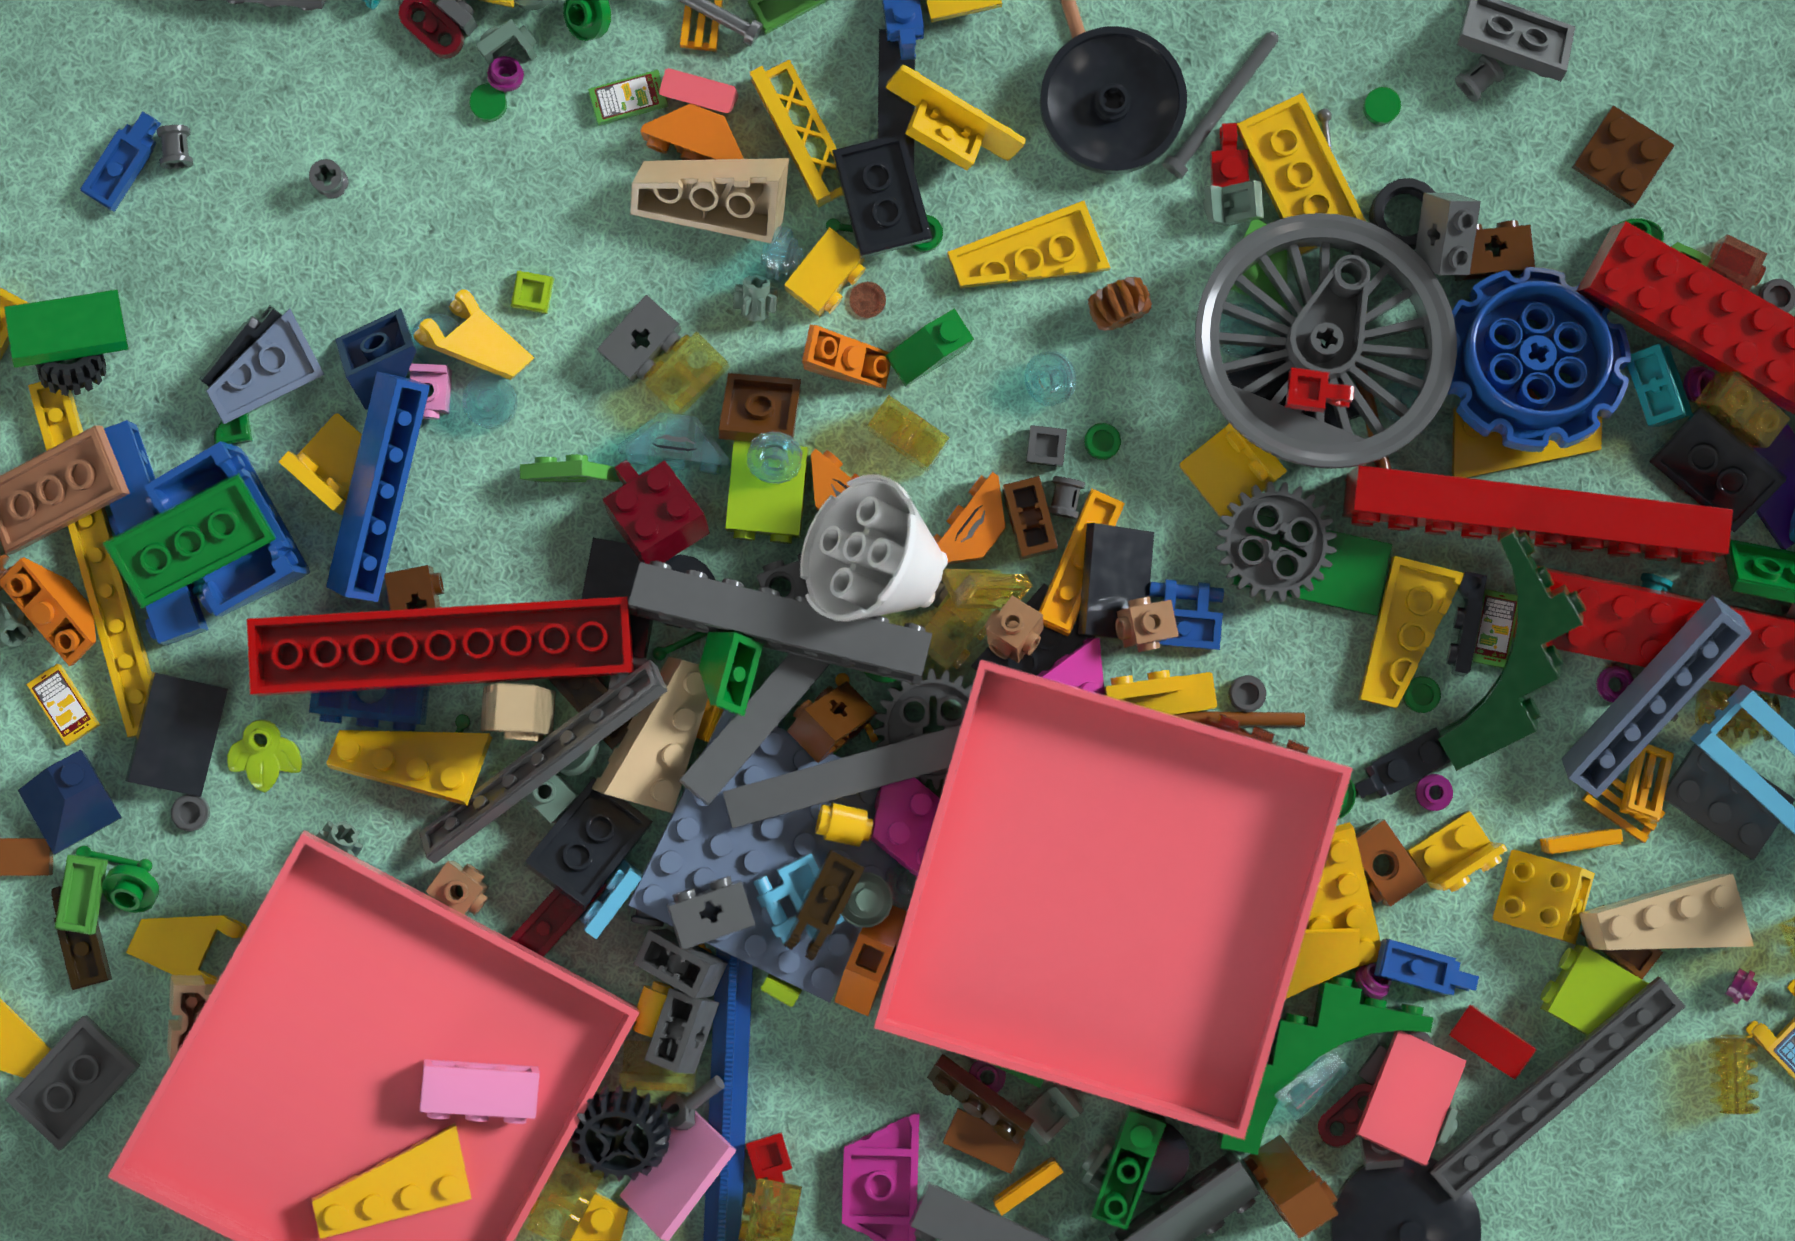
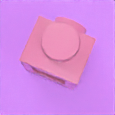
M411 363L409 368L410 379L434 387L433 394L427 397L422 419L438 420L440 413L449 414L452 370L447 365Z

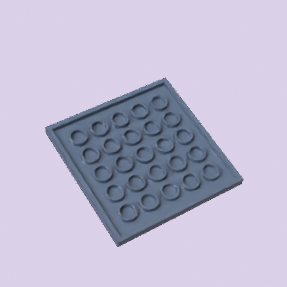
M723 710L704 751L736 714ZM777 726L709 806L685 787L628 905L673 927L666 904L674 902L673 894L694 888L697 894L709 890V882L727 876L731 877L732 882L739 880L743 884L755 926L705 943L830 1003L863 927L850 924L846 920L836 925L831 935H827L815 959L811 961L805 957L806 948L812 940L806 929L804 928L801 934L800 943L794 946L792 950H786L781 938H776L771 928L774 926V923L766 907H761L756 898L759 893L753 882L767 875L773 888L783 884L776 870L808 853H812L820 870L829 850H832L865 867L863 872H871L881 876L888 883L898 862L872 840H863L860 847L824 840V835L815 833L816 822L822 804L830 806L831 803L867 810L868 818L874 819L876 813L874 807L880 787L732 828L723 791L841 759L831 754L817 763L788 731ZM789 895L779 899L787 918L797 914ZM707 901L704 903L705 909L699 913L700 916H706L711 921L714 919V912L718 911L719 907Z

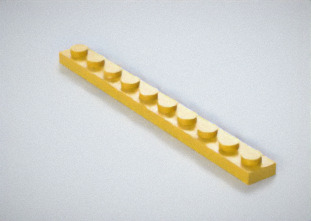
M41 381L28 385L46 451L83 432L72 390H69L68 396L61 395L60 389L56 394L50 392L49 386L44 388ZM105 507L68 525V529L128 738H133L137 736L152 671L127 584L103 545L104 541L113 537Z

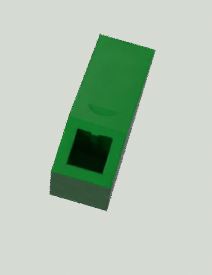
M1131 1105L1127 1106L1091 1214L1092 1218L1124 1230L1128 1229L1166 1125L1164 1115Z

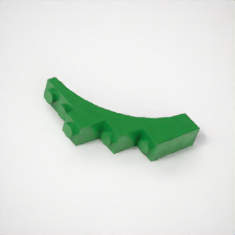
M1335 976L1329 982L1324 981L1320 983L1312 1024H1308V1016L1294 1013H1286L1285 1019L1279 1018L1270 1049L1269 1060L1265 1066L1245 1138L1240 1139L1218 1132L1217 1145L1222 1149L1258 1155L1265 1126L1278 1100L1294 1079L1317 1058L1345 1042L1373 1033L1399 1030L1431 1033L1433 1017L1423 1014L1424 1007L1401 1003L1400 1010L1386 1007L1387 1000L1373 999L1366 996L1364 1003H1360L1362 989L1352 986L1353 979Z

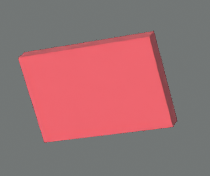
M1401 1030L1395 1031L1355 1135L1422 1166H1426L1467 1061Z

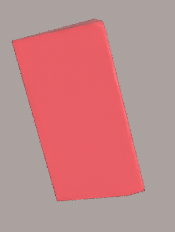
M670 68L665 69L659 90L662 96L722 113H730L739 96L735 86Z

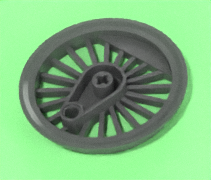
M1314 213L1286 217L1271 222L1244 237L1229 250L1211 274L1203 290L1195 322V348L1199 370L1206 389L1221 414L1236 431L1260 449L1280 459L1303 466L1328 469L1349 468L1380 460L1398 451L1419 435L1435 417L1446 398L1455 372L1457 358L1455 321L1447 296L1427 263L1405 242L1387 230L1372 223L1339 214ZM1319 246L1318 289L1313 296L1299 247ZM1330 248L1352 253L1340 258L1329 272ZM1284 250L1288 251L1304 308H1302L1269 256ZM1364 259L1381 268L1371 281L1370 268ZM1258 263L1293 315L1242 274ZM1340 273L1351 274L1356 284L1346 283L1341 278ZM1388 274L1403 291L1367 313L1368 296ZM1235 284L1285 325L1226 302L1225 300L1232 286ZM1408 299L1418 315L1417 319L1365 331L1366 324ZM1223 313L1281 337L1219 332L1221 314ZM1422 329L1425 349L1363 344V342ZM1320 339H1323V340L1326 341L1325 347H1326L1327 349H1324V348H1322V347L1320 346V345H1321V340H1320ZM1220 344L1279 348L1283 350L1223 363ZM1360 355L1425 360L1423 379L1421 380ZM1286 360V363L1243 389L1233 386L1227 376L1228 373ZM1291 367L1329 372L1328 383L1338 384L1339 382L1342 385L1355 387L1352 403L1374 436L1365 439L1353 434L1345 407L1333 405L1339 425L1338 428L1324 422V411L1323 413L1314 412L1313 418L1301 413L1302 410L1290 409L1280 405L1279 403L1287 394L1288 381L1271 401L1253 393L1289 372ZM1359 368L1418 391L1411 407H1406ZM1350 377L1398 415L1400 419L1387 429H1384Z

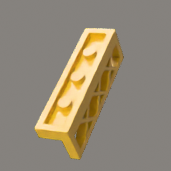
M790 59L765 71L763 65L751 71V81L817 207L819 208L842 196L841 187L829 192L822 179L825 167L836 170L835 164L829 163L827 160L829 153L832 155V150L837 148ZM785 71L788 72L793 81L789 97L777 93L770 79ZM796 89L803 101L794 98ZM781 100L787 102L786 107H784ZM791 104L807 108L810 117L806 128L793 124L788 115ZM813 121L819 132L810 130ZM798 132L804 134L802 139L800 138ZM808 135L824 140L827 148L823 160L810 157L805 147ZM815 164L821 165L819 172Z

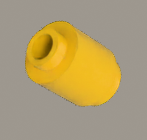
M831 803L830 806L822 804L816 822L815 833L824 835V840L860 847L863 840L869 841L873 819L868 818L867 810Z
M653 981L652 986L644 985L637 1004L640 1013L633 1027L635 1032L653 1037L669 988L674 989V987L658 981Z

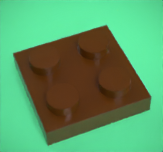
M1613 105L1571 168L1631 207H1634L1675 145Z
M728 373L719 425V439L793 446L801 392V379Z

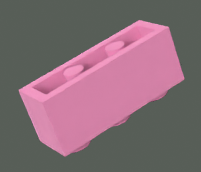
M424 1059L420 1112H427V1117L433 1119H449L450 1114L466 1115L465 1119L470 1121H488L489 1116L504 1117L503 1121L507 1123H526L527 1118H536L539 1068L538 1066Z

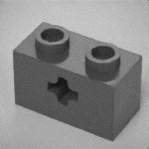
M1424 193L1415 252L1427 263L1434 274H1470L1481 201L1456 193Z
M645 295L597 350L632 383L638 377L643 381L655 369L657 365L654 362L655 358L662 351L669 353L681 339L678 333L682 329L675 319L648 295ZM649 334L647 339L650 345L647 348L640 345L635 349L637 347V343L634 340L635 337L640 335L644 338Z
M727 876L709 882V890L696 894L694 888L672 895L674 902L668 903L666 906L681 949L684 950L755 926L741 881L736 880L732 882L731 877ZM707 901L719 907V910L714 912V919L711 921L706 916H700L699 913L705 909L704 903Z
M669 929L648 930L633 964L697 999L714 995L728 962L697 945L683 950L680 948L674 932Z
M669 988L645 1060L676 1073L695 1074L719 1002L706 997L695 999L679 989Z

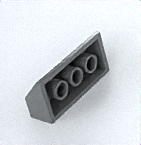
M1229 1151L1130 1221L1127 1230L1119 1228L1108 1237L1110 1241H1192L1204 1232L1206 1235H1211L1225 1224L1223 1219L1234 1211L1240 1214L1248 1210L1255 1204L1254 1197L1259 1195L1260 1192L1240 1161Z

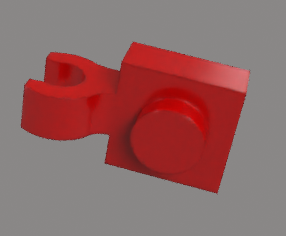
M1222 123V127H1219L1221 151L1210 152L1211 183L1218 187H1226L1249 181L1248 149L1237 150V123Z
M1291 367L1285 408L1323 413L1326 402L1337 407L1349 408L1350 402H1353L1355 387L1328 383L1329 372Z
M782 1132L746 1143L756 1180L768 1178L774 1202L788 1199L790 1195L782 1172L791 1170L793 1167Z

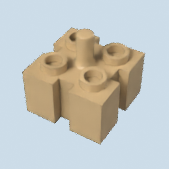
M171 975L169 1006L172 1015L179 1016L178 1020H169L167 1051L170 1061L175 1059L216 984L205 985L202 975ZM217 975V982L219 981L221 975Z

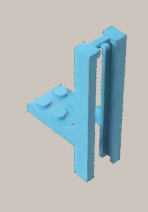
M1742 684L1727 700L1730 704L1723 711L1720 709L1714 712L1716 718L1710 724L1705 722L1690 739L1795 835V807L1716 736L1726 723L1743 708L1795 756V729L1753 690Z

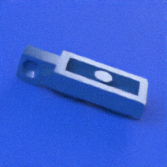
M882 0L887 41H899L901 60L916 59V40L924 38L920 0Z
M142 111L133 127L127 124L123 130L118 129L80 188V191L115 212L153 153L157 142L151 138L161 123Z
M1382 939L1374 972L1375 976L1441 995H1454L1455 988L1476 991L1479 976L1459 971L1461 962L1456 961L1454 957L1391 939Z

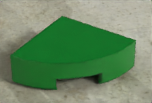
M248 413L225 424L221 421L214 433V445L220 441L231 445L253 441Z

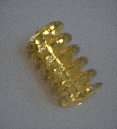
M1702 688L1697 695L1694 720L1696 725H1704L1705 722L1710 724L1716 718L1714 712L1718 709L1723 711L1730 704L1727 700L1735 691H1731L1726 695L1722 690H1716L1711 693L1710 690ZM1767 694L1758 695L1780 715V702L1777 695L1772 698ZM1743 708L1719 731L1720 737L1724 738L1727 736L1730 727L1733 728L1736 739L1742 737L1744 729H1748L1750 740L1757 739L1759 730H1762L1765 741H1771L1773 737Z
M1719 1035L1708 1038V1043L1719 1046V1050L1709 1053L1708 1057L1720 1061V1065L1709 1069V1073L1720 1076L1719 1081L1709 1084L1710 1088L1721 1091L1720 1096L1710 1099V1103L1721 1106V1111H1718L1720 1113L1755 1114L1760 1112L1758 1105L1748 1102L1759 1097V1091L1748 1087L1757 1083L1759 1076L1747 1072L1758 1067L1757 1060L1747 1057V1055L1756 1053L1758 1046L1746 1042V1040L1756 1036Z

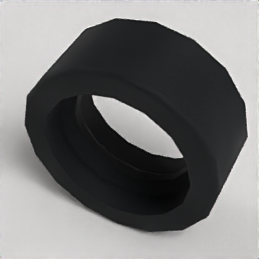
M1397 179L1387 184L1373 199L1369 210V223L1387 230L1414 250L1416 249L1418 233L1411 236H1401L1389 229L1384 220L1386 204L1391 198L1399 194H1410L1422 202L1424 193L1436 192L1427 183L1417 179Z

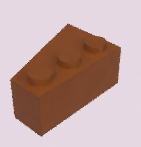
M1281 1135L1260 1147L1258 1155L1250 1154L1243 1159L1282 1220L1299 1239L1338 1215V1212L1332 1205L1337 1201V1198L1329 1185L1313 1169L1309 1171Z

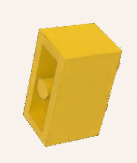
M829 227L785 282V291L818 317L824 311L830 314L841 302L843 296L839 292L847 282L854 285L864 273L866 268L862 264L865 258L860 259L858 249Z

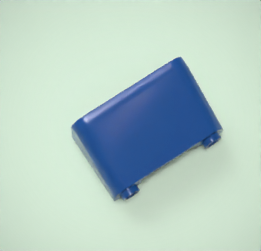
M222 441L143 486L148 494L146 503L151 512L156 515L239 472L274 532L276 540L203 577L205 584L202 585L203 593L199 595L200 601L210 614L214 613L217 617H222L310 574L306 561L247 455L238 446Z

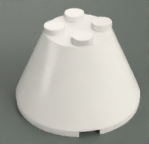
M864 475L848 481L847 485L849 487L837 497L831 495L824 502L807 532L800 561V577L806 580L809 593L805 595L807 601L816 612L836 621H851L912 610L918 607H929L935 599V591L940 584L948 558L946 553L940 550L909 495L897 482L882 475Z

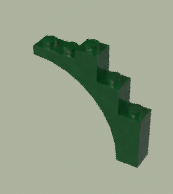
M1515 526L1502 532L1499 539L1511 565L1517 591L1518 624L1514 644L1502 672L1486 695L1465 715L1440 730L1438 740L1456 771L1538 730L1537 719L1541 717V714L1531 697L1525 699L1524 696L1559 679L1561 672L1559 666L1563 665V660L1553 644L1547 646L1546 643L1583 624L1582 612L1586 611V608L1577 591L1575 590L1570 593L1565 584L1552 591L1549 587L1553 586L1554 583L1544 565L1537 567L1531 556L1535 552L1531 540L1525 532L1519 535Z

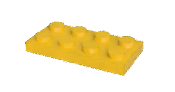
M1303 93L1237 123V132L1245 149H1248V155L1280 219L1302 214L1326 213L1339 214L1366 221ZM1319 246L1299 247V251L1302 256L1319 248Z
M1348 822L1335 827L1306 929L1359 928L1360 958L1359 966L1357 967L1377 962L1381 941L1355 830L1352 824Z

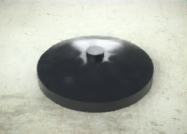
M1121 26L1095 28L1083 32L1068 41L1049 63L1040 92L1042 122L1055 147L1076 165L1103 174L1133 172L1159 159L1178 136L1187 109L1185 79L1173 55L1164 45L1150 35Z
M1404 1157L1403 1167L1365 1170V1166L1362 1165L1350 1175L1336 1196L1337 1201L1334 1202L1333 1206L1338 1215L1330 1219L1331 1241H1481V1219L1476 1201L1470 1190L1454 1201L1428 1171L1438 1162L1437 1160L1429 1158L1427 1165L1422 1166Z

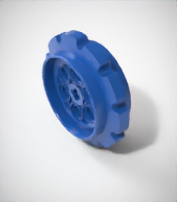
M1527 267L1520 278H1514L1506 270L1498 272L1474 285L1469 293L1472 302L1459 300L1452 310L1457 336V358L1455 372L1447 394H1456L1460 397L1461 402L1456 408V412L1471 428L1484 437H1487L1491 432H1498L1503 438L1502 445L1511 449L1542 452L1548 445L1549 440L1555 441L1558 447L1563 449L1587 439L1600 427L1597 416L1608 419L1615 412L1624 397L1629 383L1628 377L1622 375L1619 370L1624 369L1631 361L1630 346L1623 325L1610 323L1607 315L1611 310L1576 292L1579 285L1576 287L1569 286L1565 281L1566 275L1560 271ZM1527 319L1538 322L1541 329L1530 327ZM1494 335L1504 336L1508 340L1509 345L1500 344L1496 341ZM1559 338L1569 340L1573 348L1570 349L1562 346ZM1494 370H1503L1508 374L1509 380L1498 378ZM1559 373L1568 374L1572 378L1573 384H1568L1561 380ZM1527 389L1538 391L1541 395V400L1530 397Z

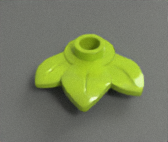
M265 719L251 722L245 728L243 738L232 744L227 754L229 771L241 772L246 770L247 778L251 785L264 793L273 787L280 771L299 773L302 769V757L296 744L287 738L281 737L278 727ZM255 734H264L267 737V743L259 744L255 740Z

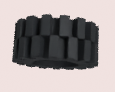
M104 354L80 357L77 359L81 360L72 364H59L64 360L36 364L39 381L41 380L44 388L49 386L50 392L56 394L60 389L61 395L68 396L69 390H74L75 395L81 394L80 389L84 387L87 391L93 389L92 382L99 385L102 382L101 376L105 377L106 375Z

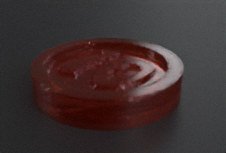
M862 282L853 288L850 294V306L858 316L873 318L878 316L885 308L886 295L878 284Z

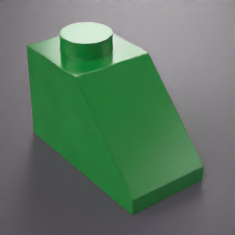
M954 308L922 327L889 352L886 358L906 387L966 351L974 338Z
M708 632L699 670L711 705L739 716L745 715L764 644L735 632Z

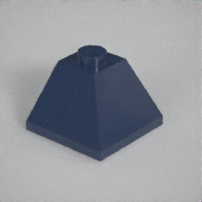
M401 308L335 339L345 376L365 410L369 408L377 371L406 377L416 354L412 335Z
M82 750L47 767L18 790L54 855L122 818L89 758Z

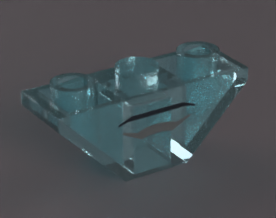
M660 412L618 445V453L621 456H627L626 459L630 464L648 465L649 456H653L659 461L665 460L670 468L675 470H684L685 464L694 465V462H700L699 472L720 475L721 468L730 470L731 462L697 417Z

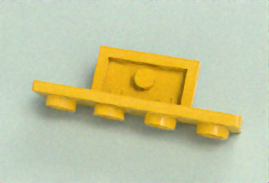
M902 65L888 80L886 88L916 106L905 134L966 171L974 164L981 146L1007 161L1024 147L1026 142L1024 137L906 65Z
M1169 670L1147 673L1148 680L1133 682L1132 675L1110 678L1111 685L1104 687L1105 696L1171 715L1215 709L1217 707L1213 674L1211 672L1170 677Z

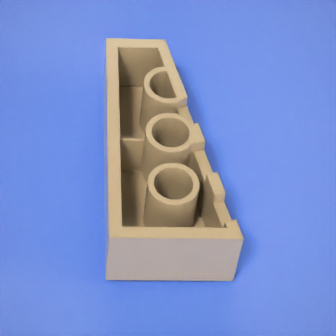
M789 158L643 161L632 182L630 215L773 244L784 217Z
M668 657L660 671L668 691L632 718L627 727L629 730L618 749H614L608 759V766L601 778H597L592 789L606 795L673 813L682 785L679 780L686 772L708 695L698 664Z
M496 683L483 686L480 731L505 732V739L542 741L543 735H550L553 732L556 691L534 685Z
M1713 874L1579 913L1589 949L1631 950L1754 947L1734 874Z

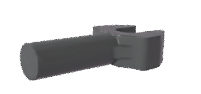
M718 1076L713 1077L689 1096L677 1091H673L668 1095L662 1106V1111L673 1114L679 1110V1114L668 1122V1126L675 1130H688L695 1125V1109L725 1087L722 1079Z

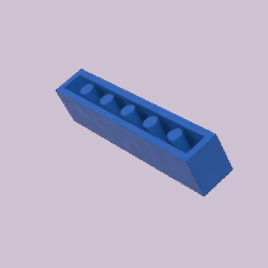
M378 371L376 374L326 584L327 588L344 597L374 602L379 601L430 389L429 385L410 378Z
M128 420L104 428L130 494L109 504L113 514L109 516V521L115 535L154 516L146 503L148 494L143 486L156 478L138 427ZM192 583L145 606L149 619L145 620L148 633L153 640L157 639L158 644L170 645L209 630L198 598L193 596L191 592L194 588Z

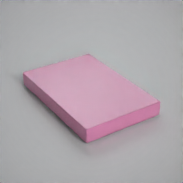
M695 1111V1125L690 1129L675 1130L670 1128L671 1136L668 1141V1151L663 1156L659 1166L652 1167L648 1176L639 1172L638 1177L634 1181L631 1180L619 1195L650 1229L664 1241L670 1240L737 1151L697 1111Z

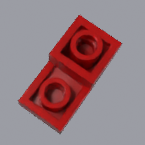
M1474 1005L1468 1006L1449 1034V1036L1514 1080L1519 1077L1537 1051L1534 1046L1507 1027L1497 1023Z

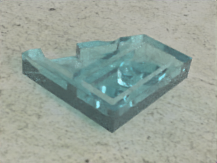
M1334 1051L1329 1056H1322L1314 1063L1312 1068L1282 1088L1274 1096L1286 1111L1298 1121L1351 1070L1346 1062Z

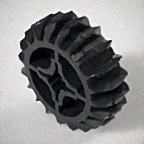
M621 1083L616 1087L615 1091H612L605 1085L600 1093L596 1092L592 1099L589 1098L587 1100L585 1113L577 1114L580 1122L570 1140L572 1141V1153L579 1154V1164L590 1163V1173L600 1170L604 1180L610 1174L616 1175L619 1182L624 1178V1175H628L633 1181L638 1177L639 1172L648 1176L652 1167H658L662 1162L663 1156L668 1151V1141L671 1136V1130L668 1126V1114L661 1113V1102L650 1103V1092L640 1096L637 1094L636 1086L628 1092L624 1091Z

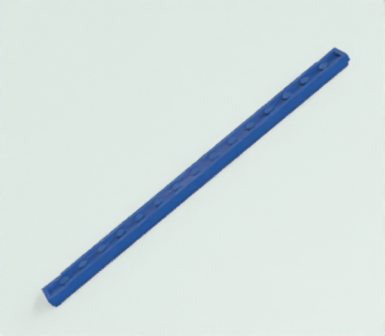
M716 948V956L725 960L728 964L714 992V1001L719 1002L713 1020L710 1080L718 1076L724 1082L725 1087L709 1099L708 1123L737 1151L705 1192L703 1241H741L753 965Z

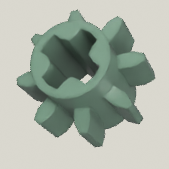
M748 276L743 279V285H735L733 308L741 309L743 318L750 321H762L768 318L769 312H776L778 288H770L769 279L762 276Z
M2 602L0 603V647L3 648L5 645L19 647L28 637H33L34 634L30 628V625H33V623L16 604Z
M328 821L322 831H319L316 835L355 857L363 848V845L357 842L360 832L356 831L347 821L339 822L335 825Z

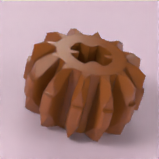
M1127 277L1123 280H1117L1114 283L1107 284L1104 288L1098 289L1096 293L1090 296L1088 299L1090 315L1093 322H1096L1099 330L1112 331L1119 327L1122 328L1149 313L1152 308V302L1149 297L1151 295L1147 286L1143 284L1142 279L1139 277Z

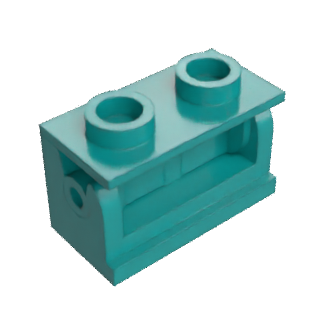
M1659 343L1631 354V361L1627 366L1648 426L1660 427L1691 416L1693 412L1670 346L1663 347Z

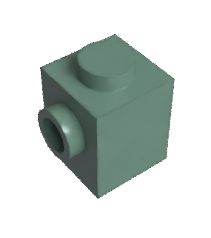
M557 773L524 798L550 823H556L580 794Z

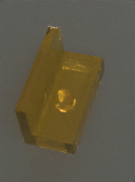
M944 569L942 574V580L956 609H1002L1012 595L1021 600L1032 587L1027 574H1002L999 570Z
M626 1040L624 1042L623 1069L619 1073V1084L621 1083L623 1089H633L636 1086L637 1090L694 1093L696 1090L697 1069L695 1074L673 1072L645 1060L651 1041Z

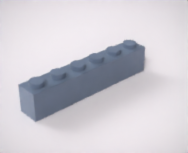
M1712 595L1562 757L1561 760L1568 778L1595 798H1598L1752 634L1742 616Z

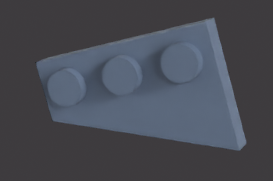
M289 308L205 391L222 423L225 424L323 376L324 373Z

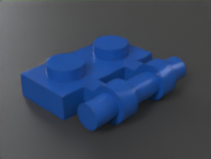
M1165 579L1164 583L1150 582L1149 596L1163 597V601L1171 600L1178 631V637L1159 641L1160 645L1220 650L1223 613L1208 612L1209 602L1223 603L1224 588L1210 587V583L1198 582L1197 586L1177 584L1176 580ZM1176 599L1196 600V610L1175 609Z

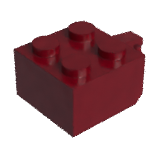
M627 459L614 467L623 485L602 500L612 523L641 563L650 564L651 561L664 563L710 534L704 512L665 460L638 475Z

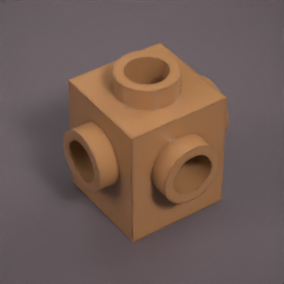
M1012 595L1001 611L998 609L993 611L986 622L987 642L991 651L1002 659L1009 657L1019 663L1025 653L1031 655L1041 640L1039 635L1044 630L1043 614Z
M1150 597L1128 601L1129 608L1117 611L1116 632L1119 639L1123 640L1124 648L1137 646L1138 652L1150 651L1160 648L1159 641L1178 637L1171 600L1151 603Z
M451 860L446 862L425 892L439 902L466 916L469 913L475 916L488 899L484 893L489 886L482 881L485 875L468 863L465 867H462L456 861ZM458 885L463 888L464 893L462 897L457 894Z

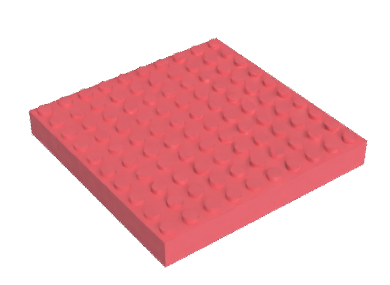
M980 660L874 1028L1244 1139L1353 768Z
M304 830L113 1166L108 1178L233 1241H514L580 1122L577 1114L585 1113L587 1100L589 1098L592 1099L640 1012L634 1004ZM424 1059L538 1066L540 1075L536 1118H527L526 1123L513 1124L504 1122V1117L489 1116L488 1121L482 1122L466 1120V1115L450 1114L449 1119L427 1117V1112H420ZM454 1123L456 1124L472 1199L320 1239L312 1198L355 1175L359 1176L376 1167V1164L385 1159L393 1158L410 1149L412 1145L421 1140L429 1139L442 1132V1129Z

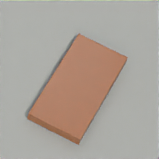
M95 425L0 476V541L5 554H14L130 494L103 426Z

